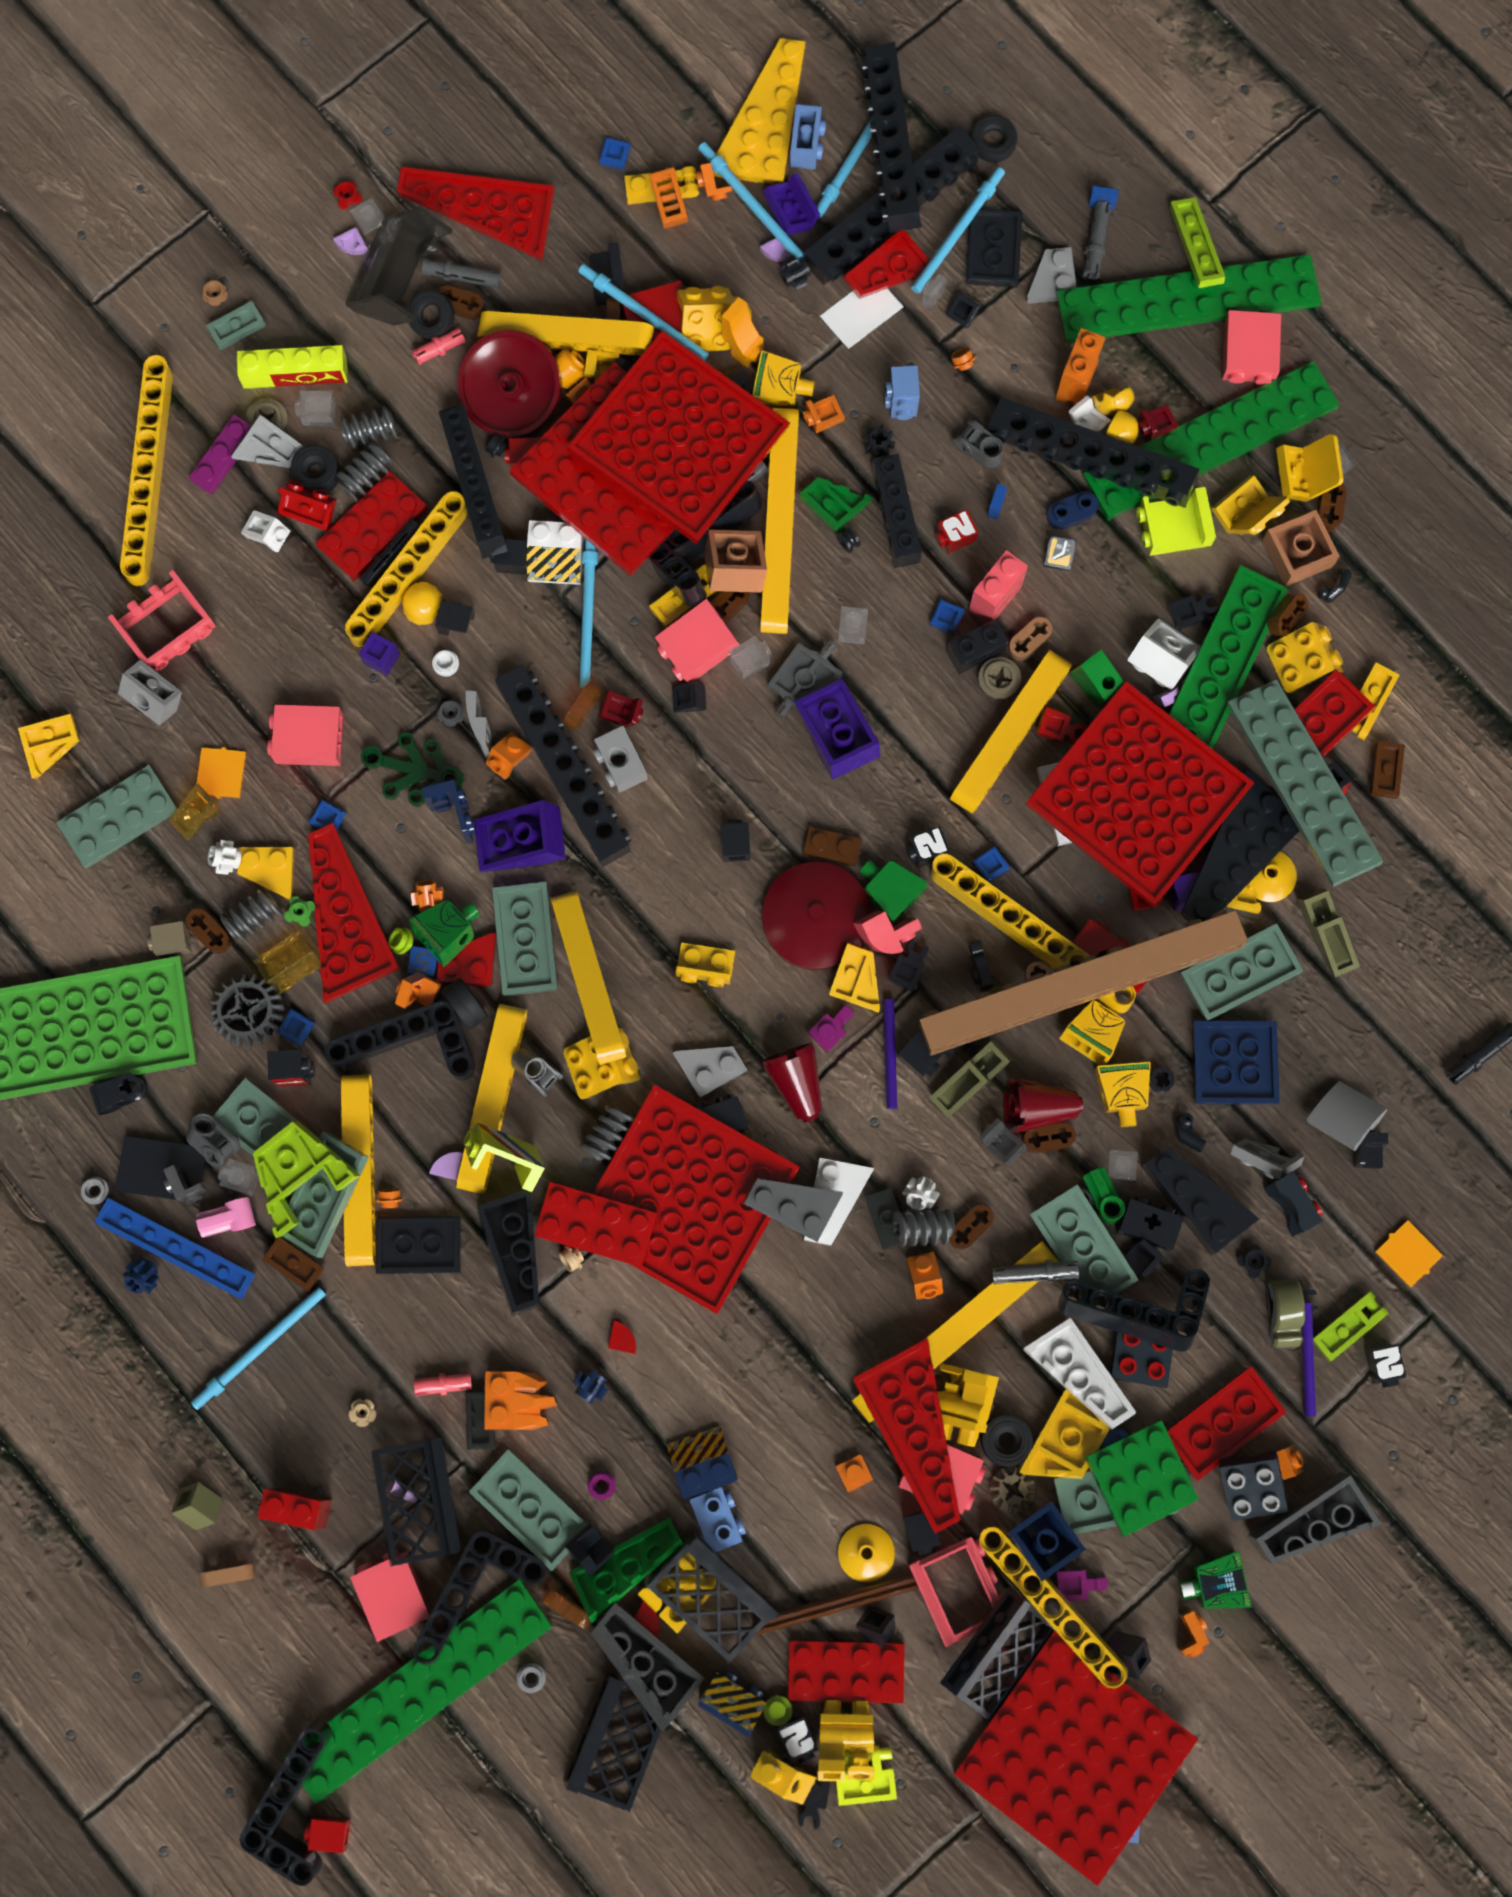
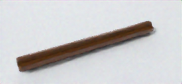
M909 1574L778 1612L779 1615L772 1622L768 1621L756 1635L917 1590L918 1585L913 1574ZM759 1618L753 1619V1620H752V1625H754V1623H755Z

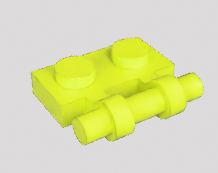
M879 1745L874 1746L873 1752L868 1753V1762L872 1761V1766L875 1768L874 1781L848 1780V1767L853 1766L854 1752L845 1750L847 1773H845L844 1781H836L839 1806L897 1799L894 1769H882L881 1760L892 1759L891 1747L879 1748Z

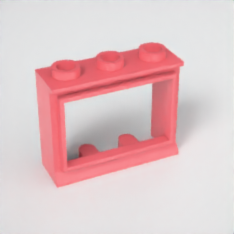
M173 570L169 572L173 581L162 589L158 585L150 587L148 591L152 596L141 604H138L135 600L129 602L127 608L130 612L122 618L116 620L112 614L108 616L109 620L138 658L154 671H160L165 668L169 660L176 655H182L187 652L191 644L198 639L201 640L209 636L212 629L216 627ZM181 592L202 620L150 658H147L127 630Z
M971 1536L908 1564L945 1647L975 1634L984 1620L954 1634L924 1567L966 1548L992 1608L995 1607L1003 1593L998 1595L994 1584L998 1581L991 1566L986 1568L981 1558L986 1556L980 1545V1541H974Z

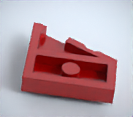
M490 933L471 941L445 967L438 961L436 981L451 984L456 979L461 978L466 985L492 987L496 933Z

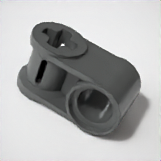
M969 420L966 424L967 428L962 434L953 439L954 445L958 450L973 458L987 469L996 468L1002 461V441L975 420ZM994 450L997 454L991 456L987 455L985 451Z
M527 1048L517 1050L512 1056L511 1064L514 1070L544 1098L548 1096L547 1092L554 1083L563 1078L555 1068Z
M199 1113L193 1117L186 1134L187 1142L210 1165L216 1168L220 1167L224 1163L225 1158L230 1154H236L240 1150V1144L235 1136L226 1131L211 1115Z

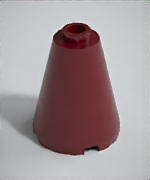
M813 1043L800 1045L788 1049L784 1053H777L762 1060L764 1070L797 1120L802 1119L804 1123L819 1118L818 1113L823 1109L816 1052Z
M1018 1077L1010 1078L1006 1085L1011 1086L1009 1092H1004L1003 1111L1006 1124L1012 1125V1128L1008 1129L1012 1133H1020L1076 1119L1079 1113L1083 1111V1099L1078 1095L1077 1091Z

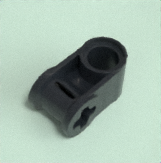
M127 1073L111 1080L97 1083L91 1086L89 1091L97 1114L105 1115L143 1099L147 1093V1084L141 1078Z

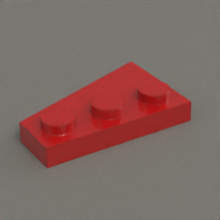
M905 230L898 231L848 272L843 280L861 299L919 277L930 260Z

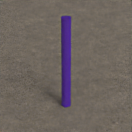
M884 999L887 1109H898L894 999Z
M1304 1302L1305 1322L1301 1327L1303 1337L1304 1415L1316 1416L1312 1302Z

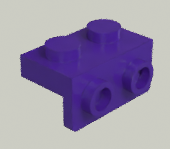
M793 173L787 182L768 186L763 191V195L775 218L787 235L811 230L820 216L817 205L813 202L805 183L802 182L798 173Z

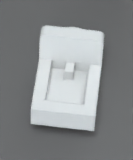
M1089 396L1075 403L1069 410L1071 423L1102 434H1106L1112 421L1094 408L1092 398Z

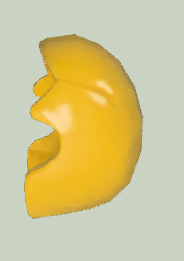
M1125 386V389L1122 391L1118 388H1113L1093 395L1091 398L1098 412L1106 417H1113L1119 410L1124 412L1128 410L1133 404L1134 392L1131 387Z
M1119 410L1111 421L1105 435L1133 444L1138 436V422L1133 415Z
M429 582L414 583L406 590L403 596V614L410 622L417 625L433 623L438 615L441 600L443 601L442 593Z

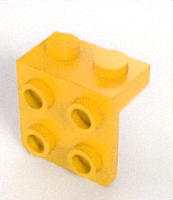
M714 286L707 289L689 287L686 290H677V301L682 310L681 334L705 351L731 349V345L722 339V315L734 302L729 287Z
M1329 434L1304 448L1282 445L1276 448L1282 495L1287 496L1288 499L1307 502L1343 483V472L1336 435Z
M1249 475L1211 509L1228 534L1255 535L1266 527L1265 523L1281 515L1290 500L1287 496L1268 497L1255 475Z
M1311 622L1267 646L1268 655L1286 692L1292 693L1326 675L1330 676L1336 669L1340 673L1344 672L1341 667L1343 664L1342 657L1337 650L1333 649L1330 643L1332 635L1326 626Z
M623 1028L618 1029L626 1058L600 1065L591 1036L564 1049V1057L580 1099H588L615 1085L628 1084L640 1080L638 1065L633 1059L629 1048V1040Z

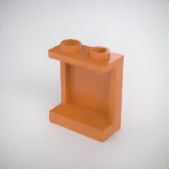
M1082 328L1080 329L1062 374L1056 401L1073 407L1075 403L1085 397L1099 362L1098 357L1105 342L1104 336Z

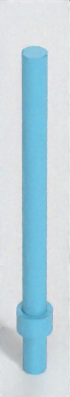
M870 121L831 184H827L823 190L822 199L817 205L820 213L819 217H823L829 205L836 201L840 194L839 189L871 139Z
M703 142L698 147V150L711 163L712 170L725 179L791 256L794 255L798 260L804 258V253L727 167L728 163L721 155L717 156L710 146Z
M997 167L989 179L984 181L978 188L977 196L912 285L911 289L915 293L920 294L984 202L990 200L996 191L995 187L1005 174L1002 168Z
M586 264L581 265L578 272L593 283V287L602 293H608L660 332L664 331L705 361L707 359L708 352L613 285L610 278L603 273L598 274Z
M586 540L585 551L582 552L584 587L579 687L581 688L590 687L595 565L598 564L596 547Z
M320 1287L315 1289L217 1378L213 1377L207 1382V1387L190 1402L192 1406L199 1410L214 1395L217 1397L225 1390L224 1386L317 1304L326 1293Z

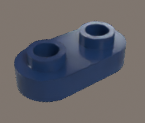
M1083 491L1059 500L1049 507L1047 521L1054 529L1063 530L1089 520L1097 512L1098 499L1091 492ZM1087 501L1090 506L1084 507L1081 505V502ZM1062 510L1066 515L1063 517L1058 516L1057 511Z

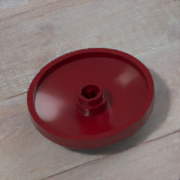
M503 330L483 337L469 349L458 373V395L461 404L465 406L467 416L485 432L492 435L497 433L502 437L505 435L506 438L527 436L543 427L555 413L562 394V375L554 354L539 339L521 331Z
M825 862L799 864L782 873L768 889L762 907L763 930L772 949L789 964L806 970L831 969L839 966L847 942L862 947L864 944L853 923L871 914L870 903L859 881L843 868Z

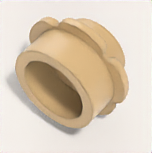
M565 1246L564 1251L559 1253V1258L563 1265L570 1272L577 1268L579 1270L582 1269L581 1262L584 1261L581 1252L576 1248Z
M369 1399L355 1400L351 1404V1410L348 1413L350 1420L359 1427H365L369 1422H373L377 1415L374 1403ZM361 1410L365 1411L364 1415L360 1414Z

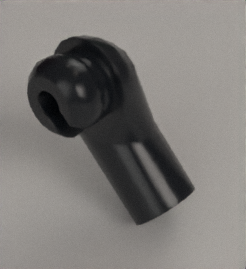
M1340 569L1332 588L1326 585L1322 586L1318 593V598L1325 600V603L1333 602L1346 590L1352 576L1351 571Z
M1182 1113L1176 1118L1174 1124L1177 1138L1183 1144L1200 1153L1207 1141L1194 1134L1192 1126L1194 1119L1192 1115Z

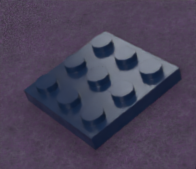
M1277 1021L1192 1022L1195 1104L1278 1105L1280 1103Z

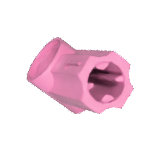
M249 1197L232 1200L225 1203L223 1207L196 1214L197 1227L203 1238L229 1230H244L256 1225Z

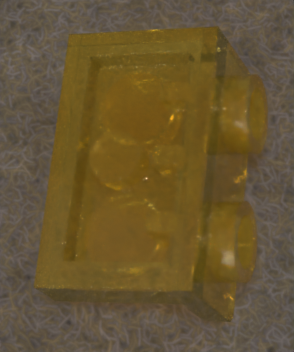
M299 930L253 960L268 985H274L277 988L276 994H281L290 989L294 984L321 967L319 958Z

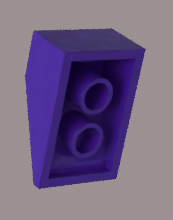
M843 679L794 701L813 745L832 780L880 757V743Z
M541 800L474 820L480 872L538 866L566 859L559 806Z

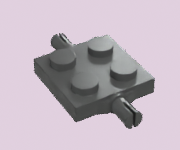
M827 640L819 652L809 650L798 643L771 679L768 688L778 694L783 700L774 712L777 716L780 714L781 719H784L791 707L796 708L794 701L841 678L843 672L831 665L827 659L836 648L833 643L831 644Z

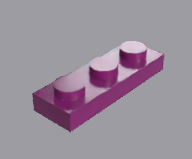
M234 414L188 479L213 495L237 461L231 455L251 425Z

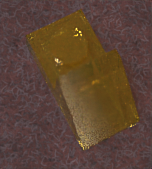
M195 784L169 822L186 840H190L196 836L206 820L218 817L220 813L216 802L199 784Z

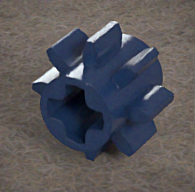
M142 1259L138 1263L132 1260L125 1267L126 1272L123 1274V1277H125L124 1284L131 1292L141 1294L145 1291L149 1294L157 1286L156 1281L159 1279V1276H157L158 1269L151 1261Z
M591 1368L586 1374L580 1371L573 1383L578 1385L575 1393L591 1404L595 1398L602 1401L609 1390L604 1387L607 1379Z

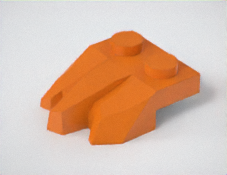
M485 1372L484 1429L535 1430L549 1426L547 1418L540 1415L543 1409L557 1406L554 1396L540 1394V1390L547 1385L548 1381L536 1373Z

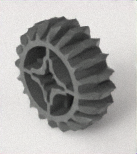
M242 974L241 982H239L233 976L231 977L232 985L229 986L226 982H222L221 985L225 989L222 993L219 990L214 991L219 1000L210 1001V1005L217 1008L209 1011V1016L216 1018L211 1022V1025L214 1028L219 1027L216 1034L220 1037L226 1035L224 1041L228 1044L234 1040L236 1047H241L243 1042H245L246 1047L251 1048L254 1039L260 1046L263 1044L262 1036L269 1040L272 1039V1035L269 1033L271 1028L274 1031L279 1030V1027L274 1024L275 1021L281 1022L284 1019L277 1012L285 1010V1007L282 1004H276L282 1000V996L274 994L277 988L274 985L268 986L269 981L266 978L259 982V976L253 974L249 981L248 975ZM244 991H258L265 998L262 1000L258 998L249 1000ZM235 996L236 1004L234 1008L229 1010L228 1014H226L228 1004L231 1001V999ZM244 1002L251 1008L248 1015L250 1019L243 1014L245 1012ZM268 1007L266 1017L259 1025L258 1016L263 1011H266L265 1008ZM244 1021L250 1031H236L228 1023Z

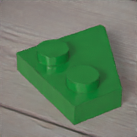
M820 477L816 478L799 494V499L835 533L872 501V497L868 494L861 496L849 491L850 488L843 485H834L831 481Z

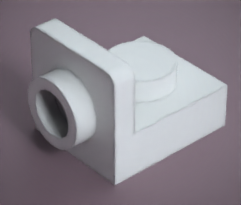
M254 510L241 531L246 538L263 543L274 552H279L290 532L277 518Z

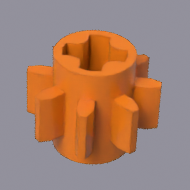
M435 880L419 881L415 884L416 889H411L412 906L418 905L421 912L443 902V886L437 887Z

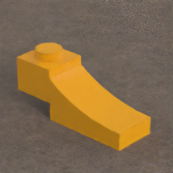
M738 297L722 315V339L731 345V356L748 368L752 362L756 363L760 359L761 351H764L763 337L758 334L751 321L747 303Z

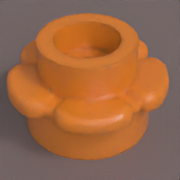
M969 347L958 349L951 355L952 367L959 368L960 371L969 369L974 364L973 360H975L976 354H973Z
M400 1189L378 1190V1198L375 1201L381 1203V1208L398 1207V1202H401L403 1197L400 1195Z

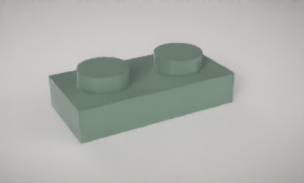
M250 301L206 326L221 351L264 328L266 324L254 303Z

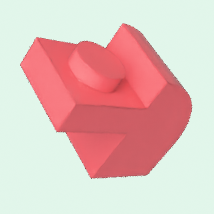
M875 911L853 923L861 940L868 948L889 954L904 951L899 941L903 943L911 940L916 936L915 932L922 929L918 918H907L892 926L885 911Z

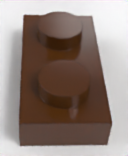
M1377 741L1375 744L1370 788L1371 796L1391 799L1399 797L1405 745Z
M809 827L803 855L856 867L862 839Z
M281 1237L275 1240L262 1258L263 1261L308 1292L325 1270L323 1266Z

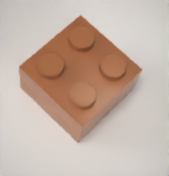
M1317 510L1268 529L1262 540L1285 587L1332 568L1340 557Z
M708 530L704 556L709 591L762 592L767 565L761 531Z

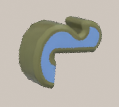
M1294 1278L1273 1279L1268 1285L1274 1304L1270 1326L1272 1346L1275 1348L1299 1347L1303 1341L1301 1327L1305 1322V1303L1301 1285Z

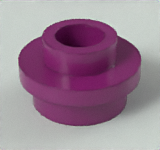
M598 1471L589 1478L587 1488L593 1498L605 1500L614 1494L616 1482L610 1473ZM599 1480L606 1481V1490L599 1491L596 1485Z

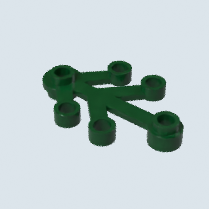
M409 732L401 733L398 737V743L402 749L406 750L412 763L383 756L380 749L375 746H368L361 752V761L368 769L374 770L384 767L408 774L394 783L389 782L383 786L382 793L388 800L397 799L401 791L423 779L434 781L426 787L445 782L448 776L455 777L457 787L463 785L464 778L462 772L455 766H448L440 752L441 747L435 739H429L424 743V751L433 758L438 770L426 766L415 746V739ZM406 737L411 738V742L408 745L402 744V740ZM435 744L437 749L434 752H430L427 750L429 745ZM375 755L378 757L375 763L368 762L370 756ZM388 788H395V793L387 795L386 791ZM414 789L409 793L408 800L412 806L421 807L425 803L422 789ZM419 794L421 795V800L413 802L412 797Z

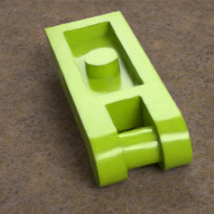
M1371 1290L1313 1337L1314 1345L1328 1362L1333 1361L1389 1314L1384 1306L1381 1307L1376 1302V1296ZM1364 1307H1367L1372 1313L1369 1318L1361 1311Z

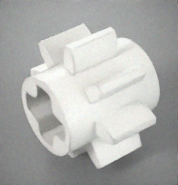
M221 840L216 842V846L212 845L210 847L208 864L215 867V873L228 875L229 872H233V869L239 867L241 851L233 847V841Z
M924 1176L917 1180L912 1177L902 1193L907 1196V1204L914 1210H923L925 1207L931 1210L940 1195L939 1192L935 1191V1182Z

